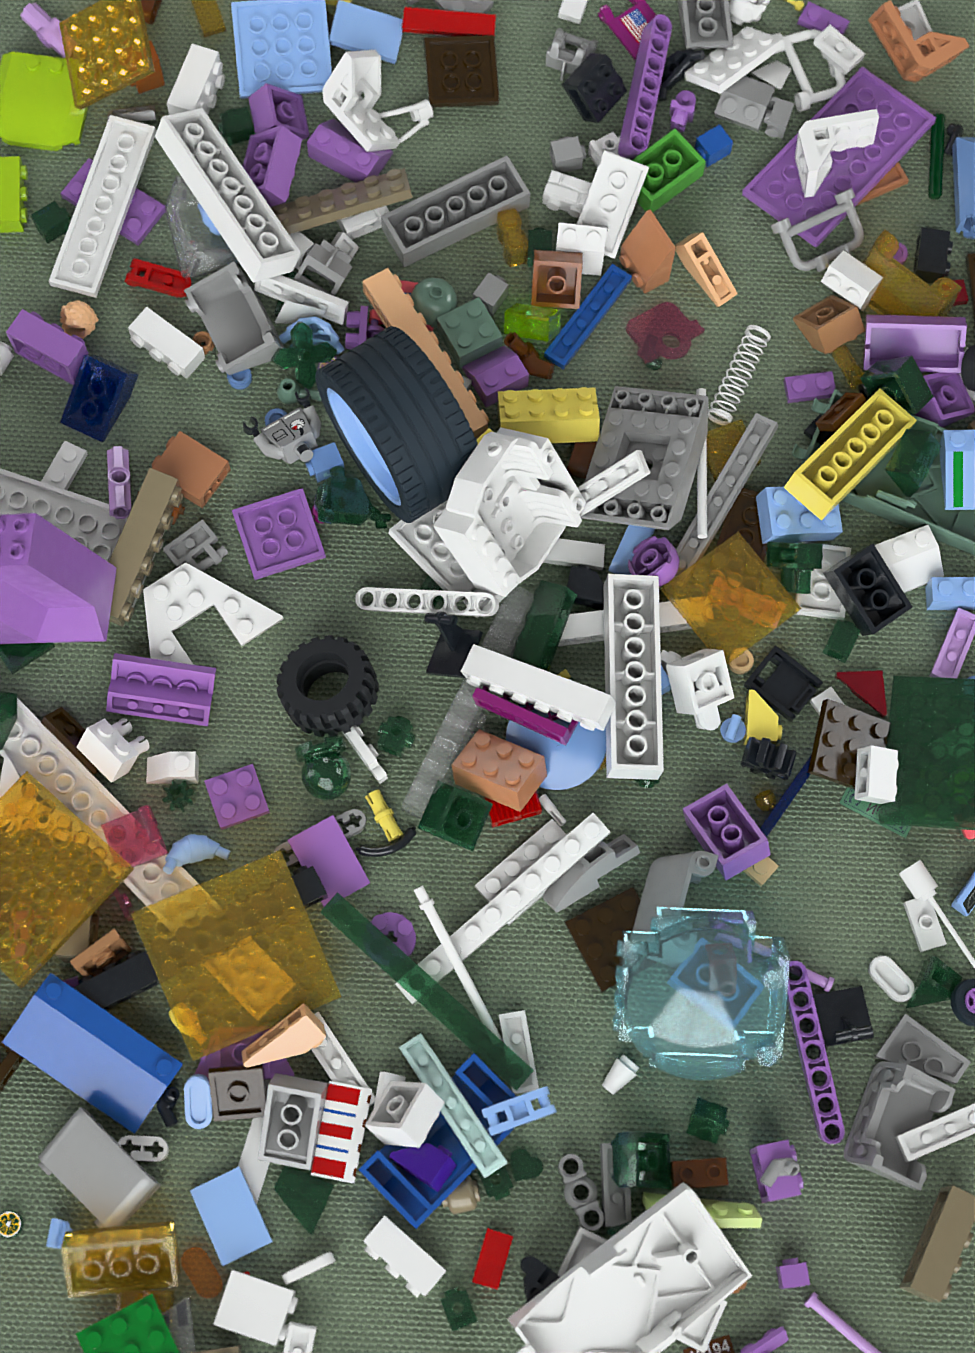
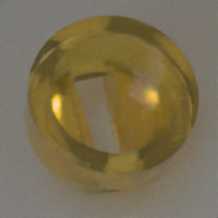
M771 789L764 790L754 797L756 805L762 811H770V807L774 808L776 805V797Z

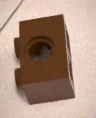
M726 1157L672 1161L669 1163L671 1190L675 1189L682 1182L691 1189L725 1187L729 1185Z

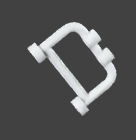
M815 29L782 36L781 33L772 35L782 39L783 47L776 53L785 50L803 91L796 93L794 96L795 105L799 112L809 110L813 103L832 98L846 84L844 75L848 74L821 51L823 58L828 61L832 78L836 79L837 86L813 93L792 44L815 39L822 33Z

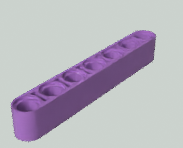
M662 14L655 16L642 30L618 146L619 155L629 160H633L644 152L649 143L672 30L671 21Z
M791 961L782 968L781 980L817 1134L823 1142L836 1144L844 1137V1125L806 967L801 962ZM791 966L797 967L800 971V978L797 981L788 978L787 970ZM796 992H801L806 997V1004L803 1007L794 1004L793 996ZM803 1018L809 1019L813 1024L810 1033L802 1032L799 1027V1023ZM810 1044L815 1045L819 1050V1055L814 1060L809 1059L806 1055V1047ZM815 1071H821L825 1076V1082L821 1086H816L812 1081V1075ZM823 1097L828 1098L831 1102V1109L826 1113L821 1112L818 1108V1102ZM828 1124H833L837 1128V1136L832 1140L828 1139L824 1134L825 1127Z

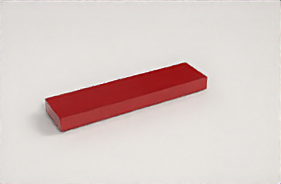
M404 7L402 32L454 37L494 35L495 37V14Z

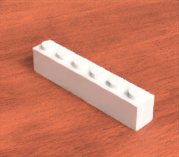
M473 644L461 669L462 674L467 678L466 682L474 687L486 686L490 692L498 696L507 694L512 696L511 699L519 704L531 703L535 709L543 713L552 711L557 713L556 716L567 722H571L572 719L580 722L582 727L594 731L595 728L604 731L616 705L610 694Z

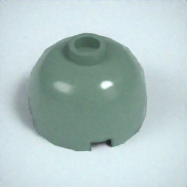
M430 277L423 279L414 287L410 295L416 312H420L424 316L427 325H431L434 328H437V317L457 308V295L454 288L447 281L440 278Z

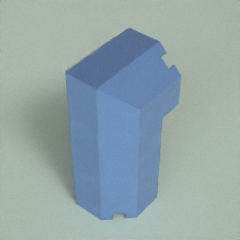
M956 137L952 146L956 232L960 234L962 231L965 238L975 239V137Z

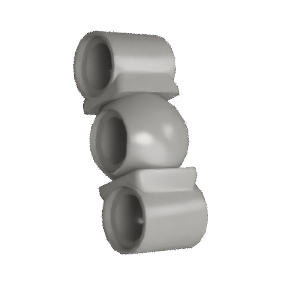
M574 1154L565 1155L558 1163V1172L563 1178V1184L565 1185L563 1192L565 1201L570 1207L575 1209L574 1212L578 1216L580 1226L588 1231H595L601 1227L604 1221L603 1212L599 1208V1202L596 1201L598 1195L597 1186L592 1179L586 1176L587 1173L583 1169L580 1157ZM566 1160L576 1162L578 1169L575 1174L570 1175L563 1170V1163ZM583 1185L586 1187L588 1196L585 1200L581 1201L575 1198L573 1194L575 1186ZM587 1211H594L598 1215V1223L595 1226H588L584 1222V1214Z

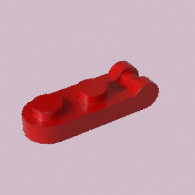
M132 259L130 264L131 271L126 274L124 280L130 286H139L178 298L186 297L187 295L184 290L192 286V281L188 274L139 259ZM140 272H145L144 277L139 276Z

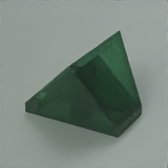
M936 956L929 957L923 963L914 986V992L906 1008L951 1000V994L955 987L961 983L963 977Z

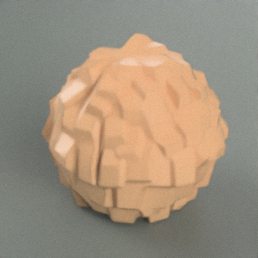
M75 300L61 308L60 316L62 318H60V323H62L61 328L66 334L70 336L74 334L84 339L95 330L96 323L98 322L97 315L85 302Z

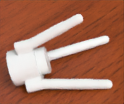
M427 99L411 106L379 114L380 118L410 112L413 121H419L416 126L399 139L400 143L404 142L422 127L429 125L428 119L433 117V110Z

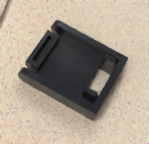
M775 645L747 679L744 687L748 690H755L771 708L792 722L796 717L792 712L799 714L817 691L810 683L820 688L823 682ZM771 661L777 666V669L765 682L758 675Z

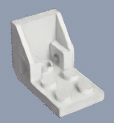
M376 50L345 52L322 88L324 103L367 152L396 149L401 141L395 136L393 129L388 127L381 120L380 115L372 109L381 95V56ZM362 92L365 95L364 99L360 96Z
M877 109L809 120L803 124L798 131L795 161L805 198L816 194L832 166L831 151H843L847 148L866 147L874 144L879 119Z

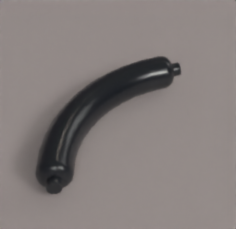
M416 827L408 828L399 839L388 845L379 847L361 845L356 847V851H358L359 855L367 857H381L393 854L404 848L414 838Z

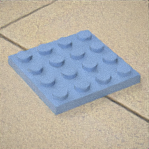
M325 0L231 2L241 99L248 98L266 83L296 94L323 92L322 88L332 74Z

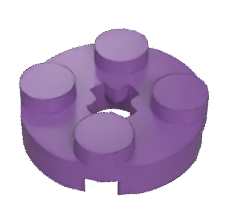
M392 912L378 914L368 923L365 929L364 945L368 954L375 962L381 965L394 966L404 961L413 953L416 945V934L412 923L404 916ZM389 932H392L394 937L397 938V942H392L391 946H387L386 941L382 939Z

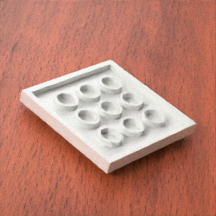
M448 500L412 523H406L401 520L389 529L388 534L443 591L471 592L475 589L466 573L433 527L446 508Z

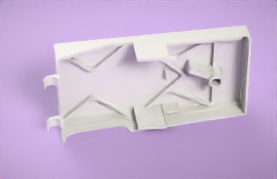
M682 1182L507 1319L526 1344L517 1353H661L752 1275L694 1191Z

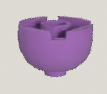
M656 536L649 537L639 543L632 552L634 554L632 562L628 561L629 572L632 575L659 576V587L667 584L674 578L680 565L678 552L665 537L658 539Z

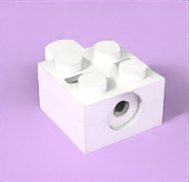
M702 649L666 664L677 713L694 715L698 729L715 730L718 728L721 720L717 706L734 699L724 651Z

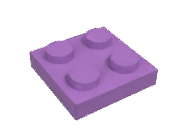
M253 764L204 781L221 830L270 813Z

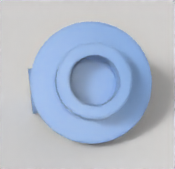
M732 714L731 718L726 719L722 723L720 731L724 740L736 743L744 738L746 727L741 720L742 717Z
M51 1218L46 1247L63 1249L66 1244L70 1243L73 1230L70 1228L69 1222Z

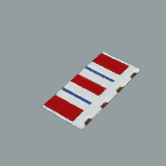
M329 1081L311 1175L349 1183L355 1182L372 1089Z

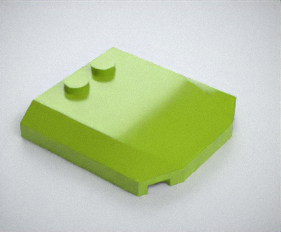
M14 51L2 55L0 63V138L2 141L12 146L49 151L63 149L62 146L72 143L79 145L94 83L95 68L81 60Z

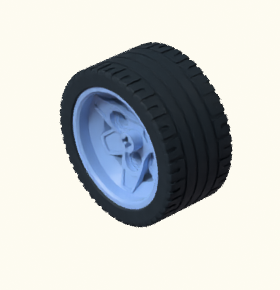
M390 326L317 370L315 374L317 389L335 430L367 482L392 513L403 522L412 523L449 499L455 477L477 447L478 442L452 391L416 342L409 335L405 334L404 331Z

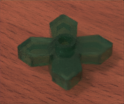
M298 321L290 331L292 344L288 348H278L271 361L281 369L295 367L296 381L304 388L311 389L316 382L315 374L317 370L315 363H330L337 350L328 342L323 341L313 344V330L304 322Z

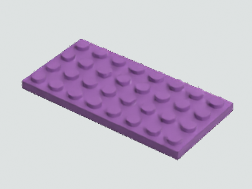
M861 67L811 120L877 109L879 119L874 144L866 147L847 148L843 151H831L832 166L816 194L805 198L795 161L797 133L743 189L742 195L778 221L789 218L791 226L838 205L834 195L850 188L853 189L856 196L851 199L855 207L935 123L936 117L864 67ZM844 212L797 235L817 248L847 216V213Z

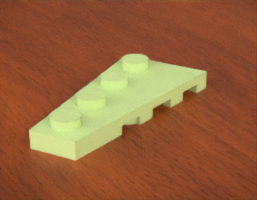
M643 1192L642 1203L646 1210H648L666 1194ZM698 1198L718 1228H761L762 1217L754 1204Z

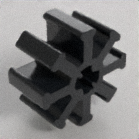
M749 737L740 765L750 768V772L754 774L762 772L770 779H775L777 776L782 780H788L797 752L787 749L788 745L784 743L775 745L768 738L762 737L760 741L755 737Z

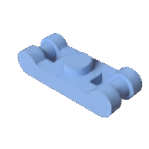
M545 1086L482 1109V1114L484 1118L487 1117L490 1125L488 1128L490 1136L556 1113L554 1104L551 1105L548 1097L550 1094L548 1087ZM538 1099L541 1109L534 1111L531 1101ZM505 1111L508 1121L500 1123L497 1113Z

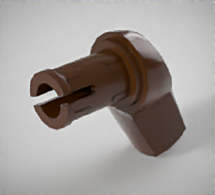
M511 332L505 337L504 344L518 355L529 375L548 380L552 378L554 364L541 359L532 343L524 342L515 332Z

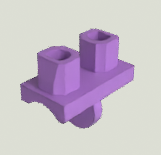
M687 90L681 91L676 96V100L672 99L670 105V117H672L670 129H676L678 132L684 133L687 122H693L696 98L692 92Z
M361 306L360 311L347 312V328H359V334L346 333L345 349L351 350L366 341L367 337L371 338L384 330L383 327L378 326V320L376 319L371 320V325L367 326L368 306Z

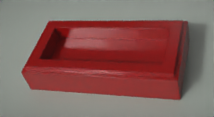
M487 1228L473 1275V1283L498 1290L513 1236Z

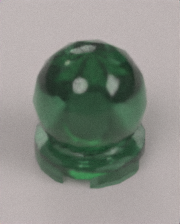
M324 737V743L312 745V741H308L295 748L296 760L298 762H305L301 770V781L307 792L317 799L327 801L339 798L347 791L351 783L352 768L348 760L341 755L347 748L343 737Z

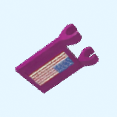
M629 0L634 6L616 18L609 6L603 5L599 9V19L610 28L634 60L637 59L642 30L657 15L645 0Z

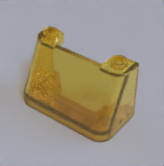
M884 230L877 237L862 262L883 277L867 306L879 315L946 317L962 287L953 280L944 277L936 280L931 286L893 258L899 249V242L895 236Z

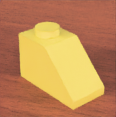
M749 690L746 695V734L743 745L747 744L749 737H755L760 741L762 737L771 739L772 744H776L777 740L782 738V725H778L779 717L755 690Z

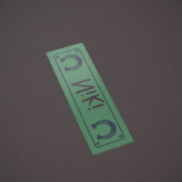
M847 787L839 804L904 838L907 837L915 818L887 803L877 804L855 800V790Z

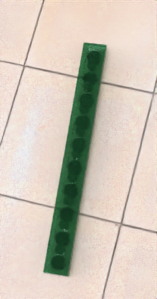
M338 892L320 911L323 916L516 1091L535 1071Z

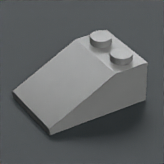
M678 0L679 19L686 50L733 47L729 0Z
M275 1073L268 1085L258 1160L311 1170L328 1083Z

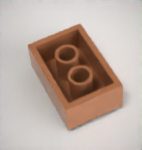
M482 730L476 732L451 764L456 785L521 812L547 777L545 757Z

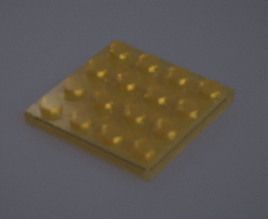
M100 0L59 22L76 108L82 110L155 72L141 0Z
M739 532L672 579L661 589L708 649L724 651L727 665L801 610L800 606Z

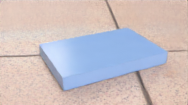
M338 0L329 36V44L350 51L376 50L381 56V60L395 64L403 33V19Z
M237 1167L190 1190L222 1266L273 1242L241 1167Z

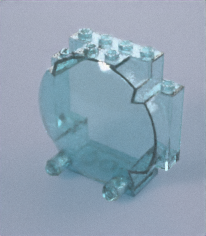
M656 907V916H651V932L623 931L622 940L617 941V956L621 957V965H616L615 973L617 990L614 992V1006L616 1008L615 1015H613V1031H617L618 1041L633 1042L640 1053H643V1057L648 1058L649 1067H657L674 1076L691 1080H714L732 1076L745 1071V1061L750 1059H757L758 1063L762 1066L774 1065L778 1058L782 1059L790 964V956L783 937L755 936L756 919L753 911Z

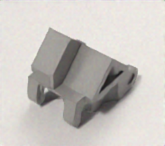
M558 28L556 29L553 43L547 50L545 66L560 70V80L563 81L566 73L572 74L590 53L596 52L598 40L593 39L590 41L563 32L564 29ZM565 42L578 46L577 52L566 49Z
M323 240L321 245L315 243L293 280L335 296L352 269V266L349 264L353 258L339 250L338 247L336 248L326 240ZM305 270L314 271L327 279L329 284L334 287L331 293L303 276Z

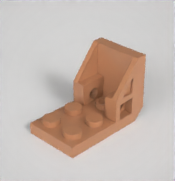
M891 0L884 3L868 19L903 80L917 83L952 62L970 47L965 38L935 32H928L914 40L911 29L905 25L898 7L893 5Z

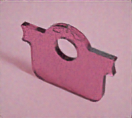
M663 302L629 320L626 326L627 334L640 348L637 351V355L644 360L645 364L660 356L667 359H680L689 352L691 340L705 331L696 319L689 321L670 302ZM666 335L674 336L679 340L680 345L676 348L667 347L663 343L662 338Z

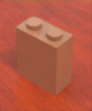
M181 431L169 439L166 444V450L161 456L158 455L154 459L151 466L154 470L177 478L182 488L181 493L184 494L183 497L202 509L231 471L229 461Z

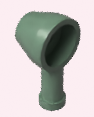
M289 378L282 380L277 388L279 400L288 405L297 402L296 391L299 398H306L307 393L305 388H301L296 381ZM288 385L292 386L290 390L284 389ZM308 389L311 399L322 402L318 390Z

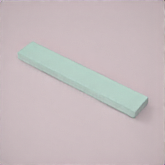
M422 1033L399 1047L400 1051L421 1083H426L445 1102L440 1110L483 1177L486 1178L507 1164L506 1159Z

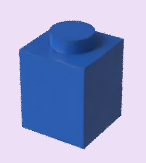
M719 124L697 137L694 149L706 161L705 165L709 167L731 153L733 141Z

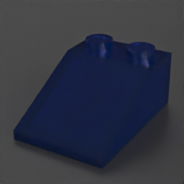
M84 355L60 423L100 442H104L131 397L139 374L100 356Z

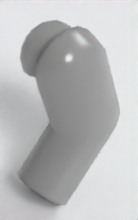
M793 1158L774 1159L759 1181L771 1188L778 1176L797 1175L800 1171V1166Z

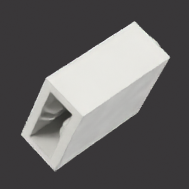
M232 1270L213 1325L278 1346L279 1341L284 1342L286 1339L289 1325L285 1323L288 1314H294L299 1298L294 1297L296 1293L294 1290Z

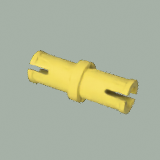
M379 789L370 792L365 798L373 810L376 823H379L387 840L392 842L400 838L399 836H402L403 832L395 821L392 808L389 809Z

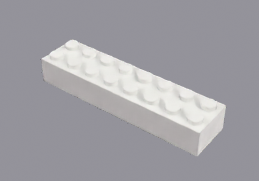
M203 108L163 116L155 138L252 282L292 272L301 255L300 250Z
M608 574L603 585L605 693L612 696L616 705L606 724L607 778L658 780L664 771L659 576Z

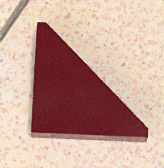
M883 670L836 672L835 678L851 689L853 694L865 704L871 706L882 718L887 716Z

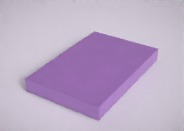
M333 815L287 840L301 867L305 865L308 868L314 867L328 895L327 899L321 901L324 908L370 884Z

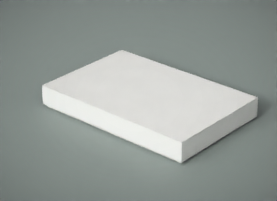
M801 542L794 614L835 620L845 619L846 609L823 573L850 556L851 548Z

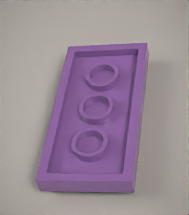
M88 158L61 192L62 198L74 206H77L93 160ZM136 188L120 235L139 246L167 211L165 205Z

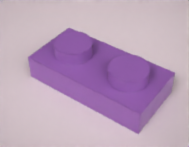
M809 1L797 24L809 30L815 29L821 32L831 25L844 35L850 21Z
M832 371L785 377L783 381L788 403L814 400L815 397L817 399L831 398L834 389H836Z

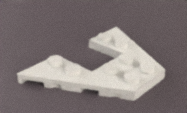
M186 562L143 589L151 659L194 665L172 632L212 606L216 608L241 647L284 619L282 615Z

